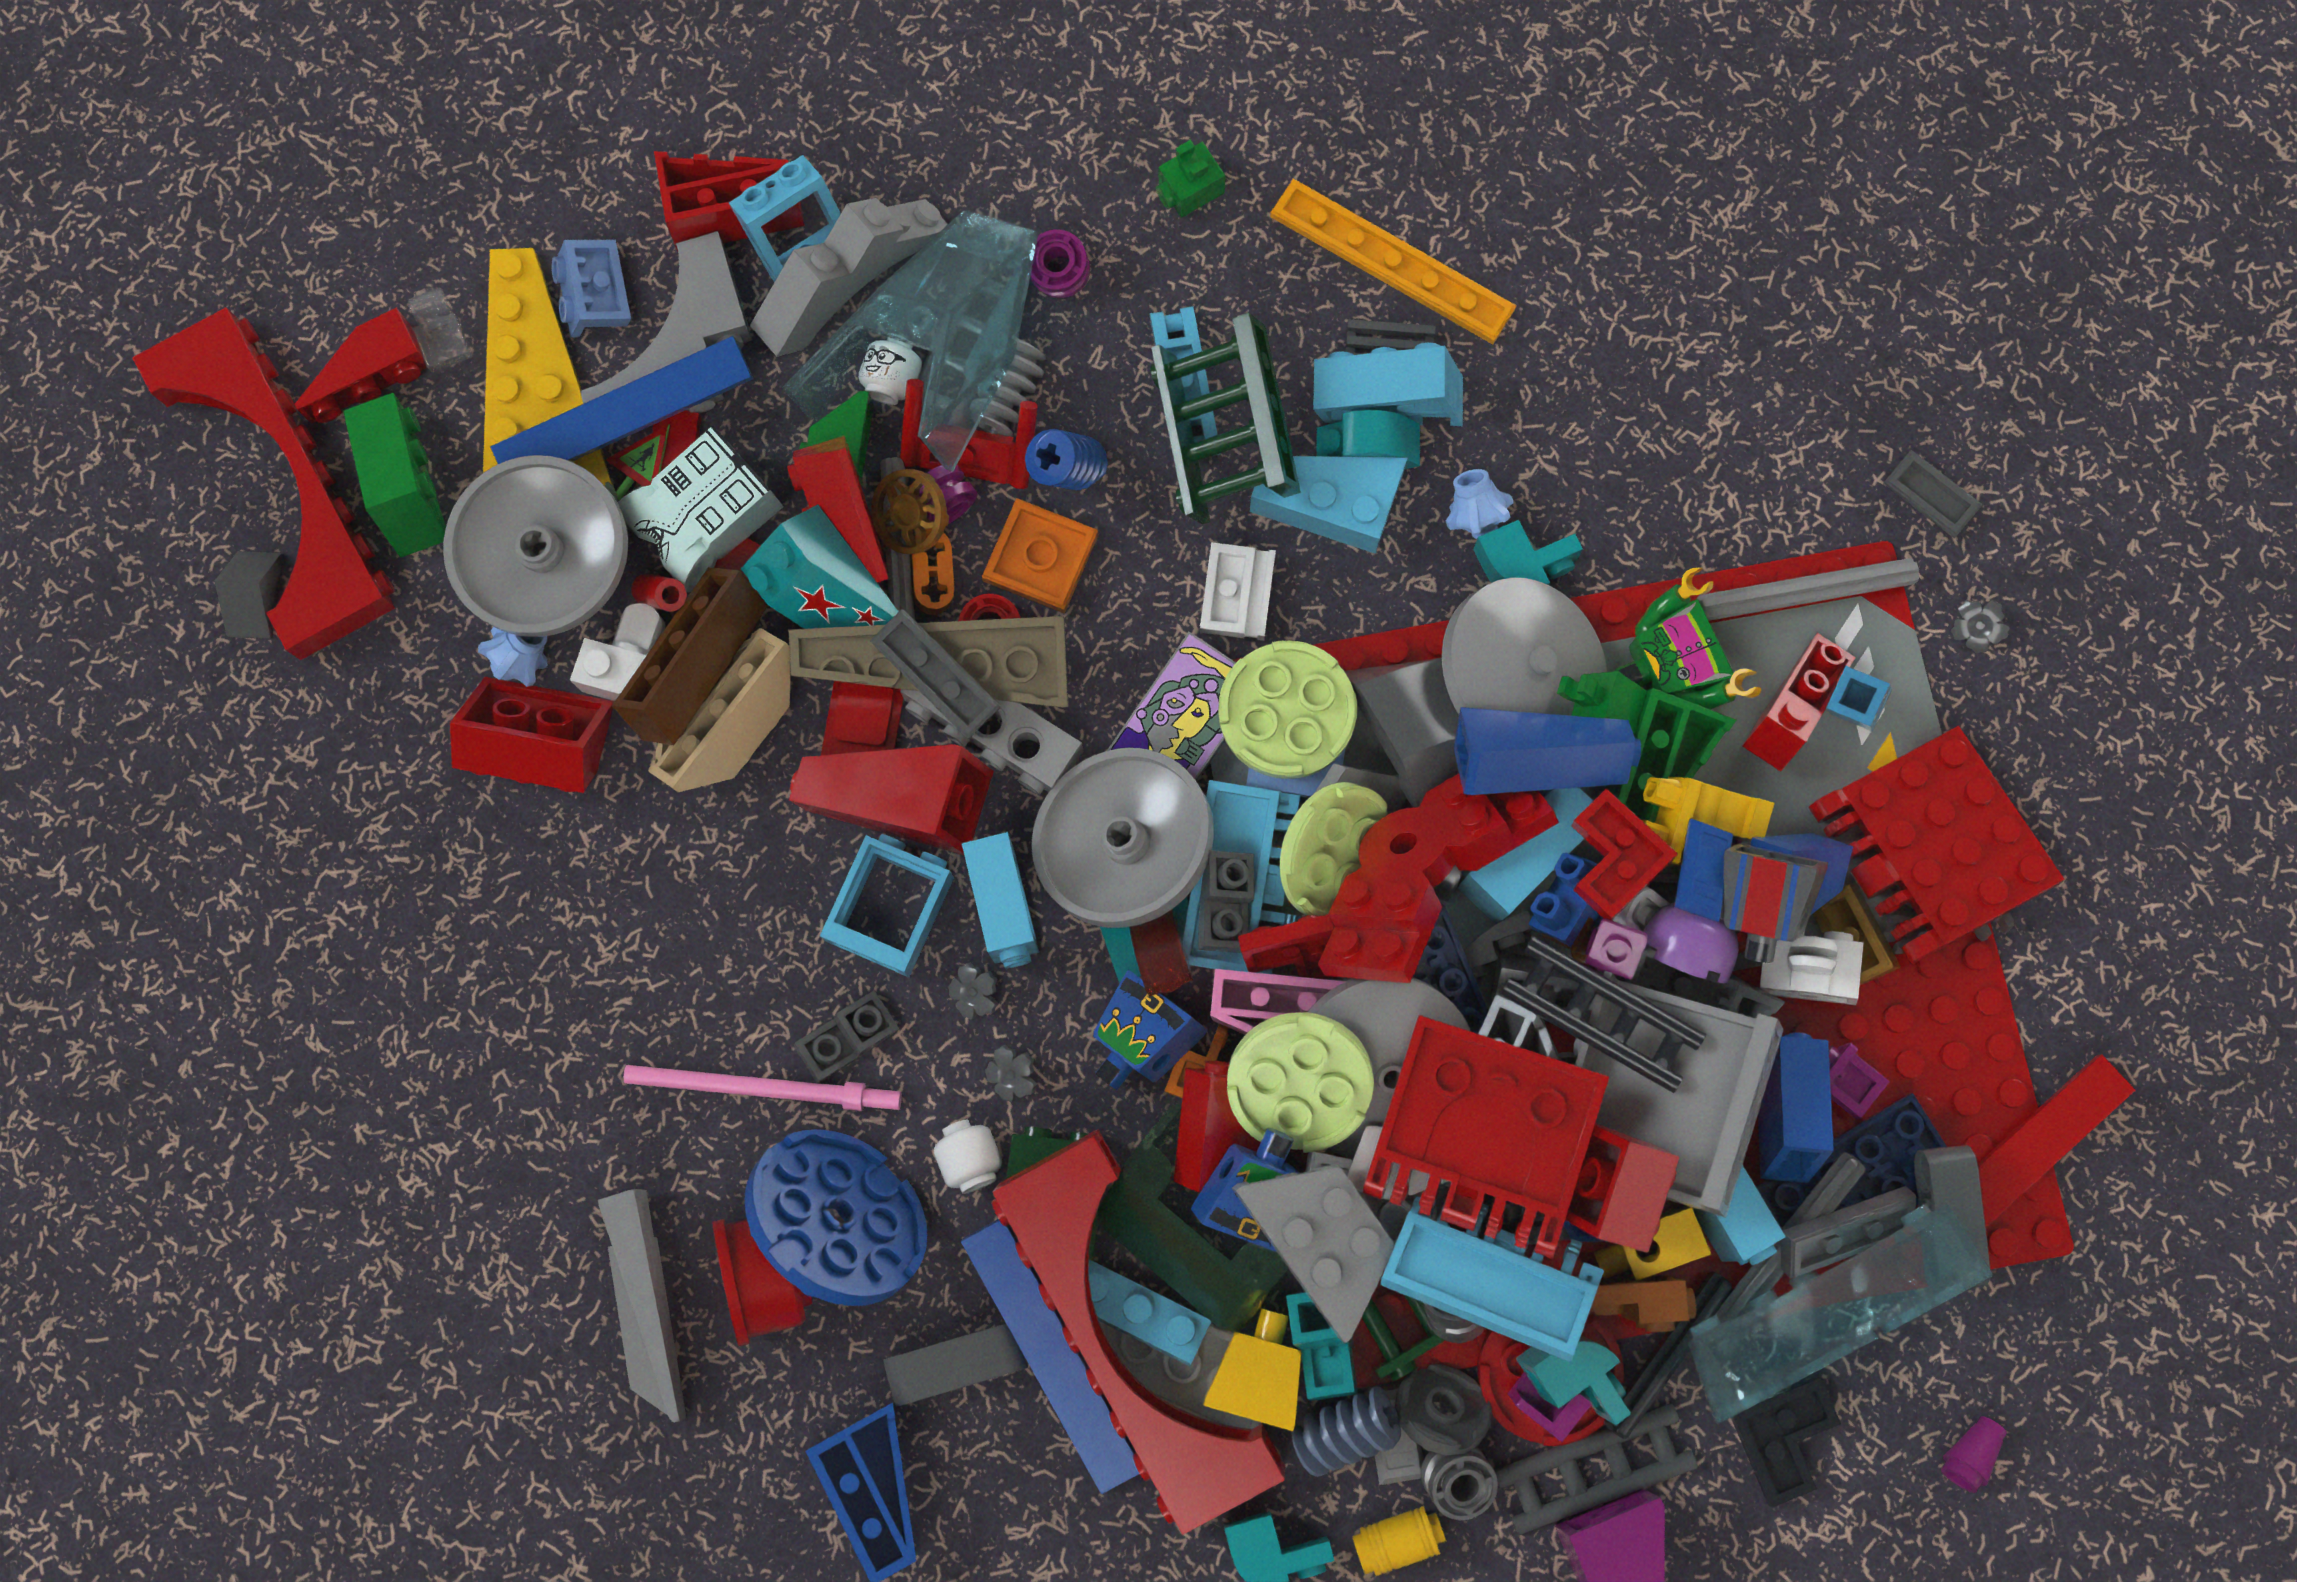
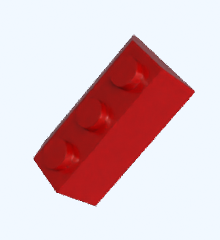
M845 436L793 451L794 464L788 465L787 469L795 492L804 490L809 506L802 508V512L819 505L875 581L887 580L888 572L885 557Z
M484 677L450 721L452 768L470 771L476 775H491L512 779L524 784L533 783L554 787L565 792L575 791L584 793L598 771L614 701L538 686L526 687L522 683Z

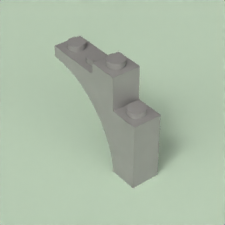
M877 198L848 203L824 243L792 251L750 326L776 357L803 350L841 306L866 284L906 257L941 243L949 236L952 228L941 217L939 210L926 199L889 207L885 206Z
M718 231L676 243L679 257L678 285L673 305L662 329L649 347L627 368L598 385L581 390L583 404L731 336L736 338L740 349L743 347V343L752 341L728 254ZM723 393L687 410L698 413L709 411L714 408L715 402L724 400Z

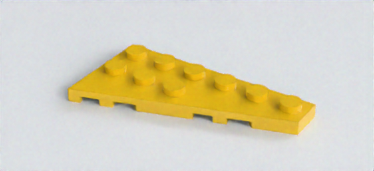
M533 248L490 249L483 473L498 465L490 446L583 404L580 393L582 389L572 359L570 358L537 254ZM602 449L573 461V463L593 474L604 486L606 482L613 485Z

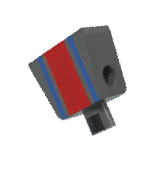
M1736 844L1725 850L1724 924L1729 929L1748 933L1745 958L1756 962L1772 963L1774 962L1777 939L1793 942L1802 936L1824 880L1828 862L1743 844Z

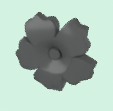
M1991 599L1982 610L1980 601L1972 602L1965 600L1958 607L1959 613L1963 618L1955 619L1951 633L1954 635L1955 640L1967 639L1966 646L1975 653L1987 652L1989 640L1993 644H1998L2001 640L2008 637L2010 627L2000 622L2004 618L2001 603Z
M971 962L959 967L958 977L953 978L948 986L950 998L959 1000L956 1003V1008L964 1018L970 1020L975 1019L977 1014L979 1016L992 1014L998 1006V1002L990 996L996 992L995 984L997 978L993 976L991 971L980 975V968L974 967Z
M1007 1045L994 1051L995 1060L988 1063L985 1073L988 1082L998 1083L994 1090L1002 1100L1012 1102L1016 1099V1096L1021 1098L1035 1093L1037 1083L1029 1077V1075L1034 1073V1058L1030 1057L1028 1052L1017 1056L1016 1050L1010 1049Z

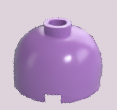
M1675 903L1661 907L1651 916L1643 931L1648 936L1643 952L1650 945L1657 949L1653 958L1668 966L1706 979L1709 971L1721 973L1717 982H1729L1736 964L1739 948L1735 931L1725 927L1723 918L1720 917L1719 922L1675 908Z

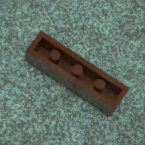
M707 568L686 598L684 605L677 611L613 703L612 707L643 741L675 745L677 740L686 731L687 725L702 703L710 695L720 676L732 663L735 654L745 639L755 629L758 620L768 607L740 570Z

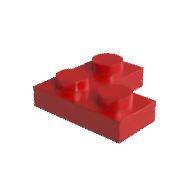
M1607 788L1573 820L1571 825L1572 828L1604 856L1576 884L1573 890L1604 919L1613 920L1678 855L1675 850Z
M1328 914L1304 916L1296 922L1277 927L1262 926L1252 930L1250 933L1238 936L1241 953L1248 972L1255 973L1295 963L1299 977L1316 979L1334 977L1325 976L1318 965L1334 929L1333 922Z

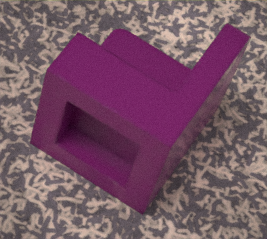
M1525 1372L1507 1393L1520 1410L1561 1442H1563L1592 1405L1591 1401L1581 1391L1563 1406L1557 1408L1541 1398Z

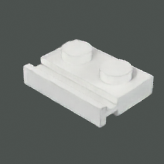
M1211 542L1200 633L1238 638L1252 637L1264 641L1276 550L1260 551L1253 547Z

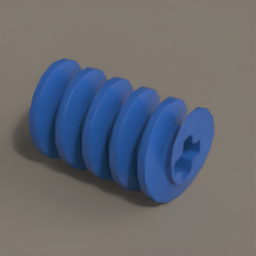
M1059 429L1045 430L1033 437L1025 455L1026 469L1031 478L1039 484L1077 491L1087 489L1106 474L1108 465L1106 451L1100 442L1093 437Z

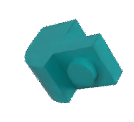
M1358 410L1343 413V421L1317 427L1316 456L1408 458L1405 469L1420 466V424L1401 414L1389 411Z
M1516 520L1479 536L1473 550L1491 583L1507 578H1527L1549 585L1550 581L1546 574H1549L1551 579H1555L1572 571L1575 568L1574 562L1579 558L1583 548L1576 534H1572L1534 551L1520 521Z
M1306 1292L1286 1295L1293 1345L1301 1350L1307 1399L1314 1401L1358 1394L1352 1348H1355L1353 1336L1348 1342H1342Z
M1580 1336L1571 1362L1534 1347H1530L1516 1358L1541 1398L1557 1408H1560L1583 1391L1591 1401L1597 1415L1614 1425H1617L1631 1414L1621 1399L1626 1395L1623 1386L1609 1371L1619 1364L1620 1360L1609 1349L1585 1336Z
M1270 1511L1224 1523V1530L1234 1565L1246 1582H1289L1287 1574L1297 1572L1299 1579L1308 1578L1327 1571L1325 1563L1335 1561L1327 1536L1280 1549Z

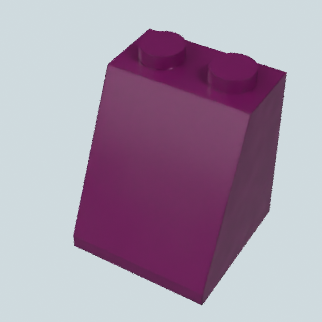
M1641 1489L1554 1525L1578 1582H1665V1506L1661 1497Z

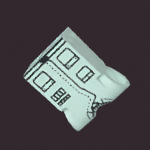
M711 426L654 477L651 485L634 490L617 502L628 527L637 537L657 545L663 567L674 579L679 580L685 586L686 592L689 593L708 567L714 568L717 559H722L783 508V505L714 426Z

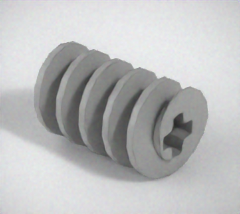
M1003 336L997 342L996 348L998 352L992 353L989 357L991 367L983 369L981 373L983 382L975 384L973 388L975 397L967 400L965 408L968 412L966 414L967 418L982 430L1012 437L1013 432L1005 425V422L1018 423L1019 415L1012 408L1013 406L1020 407L1022 401H1027L1020 394L1021 391L1035 393L1036 386L1028 377H1043L1044 371L1035 363L1036 361H1045L1046 357L1037 348L1023 340L1011 336Z

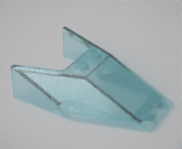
M963 210L888 278L796 372L782 389L811 421L818 422L823 418L859 350L866 353L868 346L871 344L868 340L869 332L886 336L883 339L886 341L889 337L933 352V360L918 437L944 468L953 472L1015 357L1038 234L1036 231Z

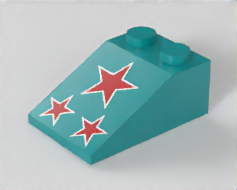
M819 505L781 523L741 568L751 586L757 590L768 606L804 629L886 625L899 612Z

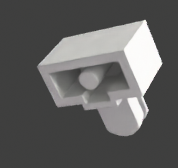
M636 603L627 606L622 613L612 645L584 638L570 681L583 693L615 701L665 630V621L653 607L647 604Z
M1804 931L1802 936L1793 942L1778 940L1774 962L1762 963L1760 989L1774 996L1856 1005L1859 997L1864 942L1853 941V935L1844 932L1828 931L1824 932V938H1820L1817 936H1804Z

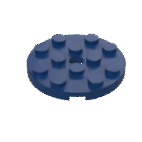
M813 1129L794 1132L787 1135L783 1141L768 1148L755 1164L747 1181L745 1190L746 1217L751 1236L765 1258L785 1279L798 1287L804 1294L840 1305H870L881 1302L897 1293L920 1267L927 1245L926 1219L913 1187L907 1179L901 1182L884 1164L888 1159L886 1156L857 1138L835 1131ZM826 1209L837 1210L839 1216L846 1223L839 1227V1221L835 1220Z

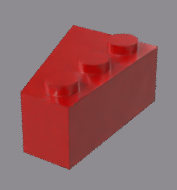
M654 151L665 223L676 249V243L717 231L723 243L748 238L729 202L740 196L747 188L757 185L779 171L789 161L787 159L734 156L733 161L709 160L707 154H694L693 159L669 157L667 152ZM798 202L761 226L764 234L805 226L801 203Z

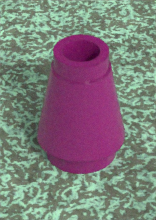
M1981 1416L1977 1423L1943 1455L1945 1463L1941 1468L1942 1473L1951 1482L1968 1492L1976 1493L1980 1486H1987L2003 1444V1439L2007 1434L2006 1430L1994 1420Z

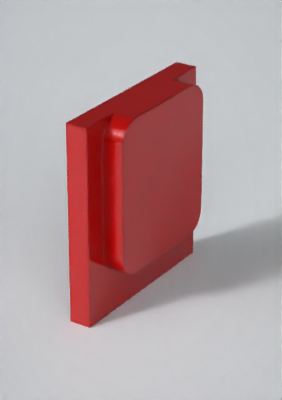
M834 681L821 755L895 749L904 700L900 692L901 689Z

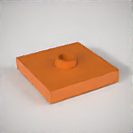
M1016 498L983 572L982 580L985 583L1065 614L1099 536V532L1095 528Z

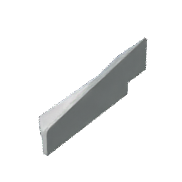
M632 1189L599 1199V1208L612 1246L608 1247L630 1389L668 1415L671 1421L679 1422L686 1420L658 1240L653 1234L647 1191Z

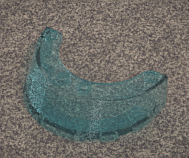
M1927 1204L1911 1211L1900 1218L1905 1226L1904 1228L1821 1275H1818L1816 1270L1793 1278L1789 1281L1793 1290L1780 1297L1777 1296L1774 1289L1750 1301L1748 1304L1752 1311L1740 1317L1721 1323L1715 1315L1689 1329L1694 1338L1688 1342V1346L1711 1414L1717 1425L1877 1339L1874 1328L1880 1326L1883 1333L1886 1334L1994 1276L1949 1204L1933 1212Z

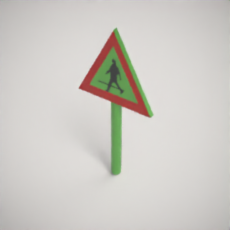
M669 424L605 459L627 475L616 491L619 501L634 482H637L642 487L651 485L652 479L661 472L670 428Z

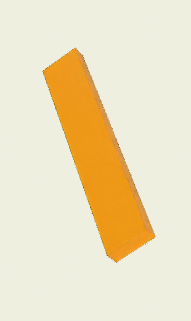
M1294 178L1271 211L1270 217L1491 344L1495 343L1516 309L1515 304Z

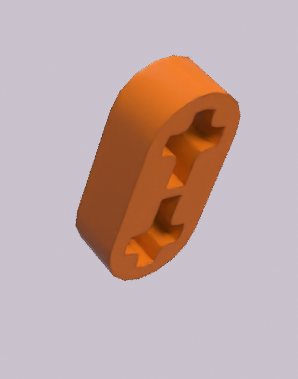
M932 528L925 529L926 538L931 533ZM944 532L939 541L934 545L935 548L943 549V551L937 552L935 566H928V555L926 552L910 554L914 603L920 611L928 615L943 613L949 608L954 597L952 546L950 539ZM929 577H936L937 589L946 592V594L940 595L939 602H931L929 595L922 594V592H926L928 589Z

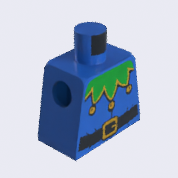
M1128 970L1093 1032V1037L1112 1051L1095 1074L1115 1090L1120 1088L1133 1069L1151 1082H1156L1203 1038L1208 1030Z
M1267 1128L1257 1152L1238 1144L1231 1145L1191 1207V1210L1202 1225L1277 1252L1235 1194L1232 1187L1237 1183L1264 1181L1288 1173L1300 1174L1293 1166L1285 1163L1294 1139L1278 1130Z

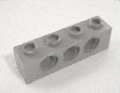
M900 690L904 700L908 702L905 709L924 723H928L931 718L945 726L942 733L950 740L963 747L968 742L983 750L980 757L985 762L1000 771H1003L1005 766L1013 769L1020 774L1018 782L1037 795H1041L1043 790L1047 792L1052 790L1058 780L1073 768L1083 753L1082 742L1018 702L995 700L1001 708L992 717H997L1002 721L1000 729L990 735L977 731L970 739H967L920 691ZM1026 740L1035 741L1040 745L1038 753L1029 759L1020 758L1015 754L1017 746Z

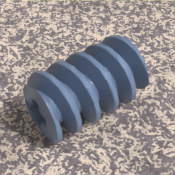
M1379 1386L1372 1388L1369 1398L1363 1393L1354 1395L1353 1405L1345 1399L1337 1403L1336 1410L1331 1406L1323 1407L1320 1411V1417L1314 1412L1308 1413L1303 1419L1304 1428L1299 1425L1294 1427V1431H1292L1293 1445L1301 1464L1310 1475L1316 1477L1325 1475L1329 1470L1335 1471L1343 1468L1346 1463L1353 1464L1361 1461L1362 1457L1369 1458L1375 1456L1379 1450L1384 1452L1393 1449L1396 1443L1399 1442L1401 1438L1399 1418L1393 1404L1382 1388Z

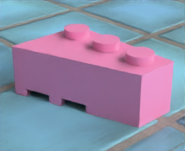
M1215 969L1210 1016L1213 1021L1246 1035L1255 1026L1269 1018L1286 1013L1308 1012L1327 992L1347 981Z

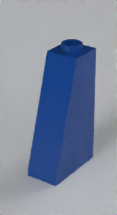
M1460 707L1454 753L1463 793L1467 795L1628 784L1631 766L1637 767L1640 761L1641 742L1640 739L1634 737L1628 720Z

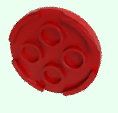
M1589 1311L1581 1335L1606 1347L1617 1356L1620 1363L1609 1371L1620 1383H1623L1624 1367L1619 1346L1610 1330L1598 1317ZM1492 1330L1488 1332L1479 1354L1478 1381L1486 1404L1488 1401L1490 1402L1493 1416L1508 1432L1510 1431L1525 1440L1541 1443L1543 1446H1561L1588 1437L1604 1424V1418L1597 1415L1591 1405L1563 1442H1561L1514 1404L1507 1393L1524 1373L1516 1358L1531 1346Z

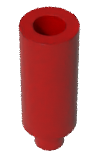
M649 573L636 577L631 587L632 596L636 602L669 612L680 609L687 597L685 586L679 580Z

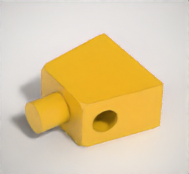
M1684 1205L1660 1215V1227L1657 1234L1653 1237V1240L1657 1243L1655 1254L1643 1258L1636 1253V1249L1619 1244L1595 1251L1594 1255L1600 1269L1604 1270V1279L1632 1270L1637 1281L1711 1255L1692 1207Z
M1261 1309L1254 1337L1234 1332L1205 1395L1204 1406L1294 1431L1301 1350L1282 1345L1289 1316Z

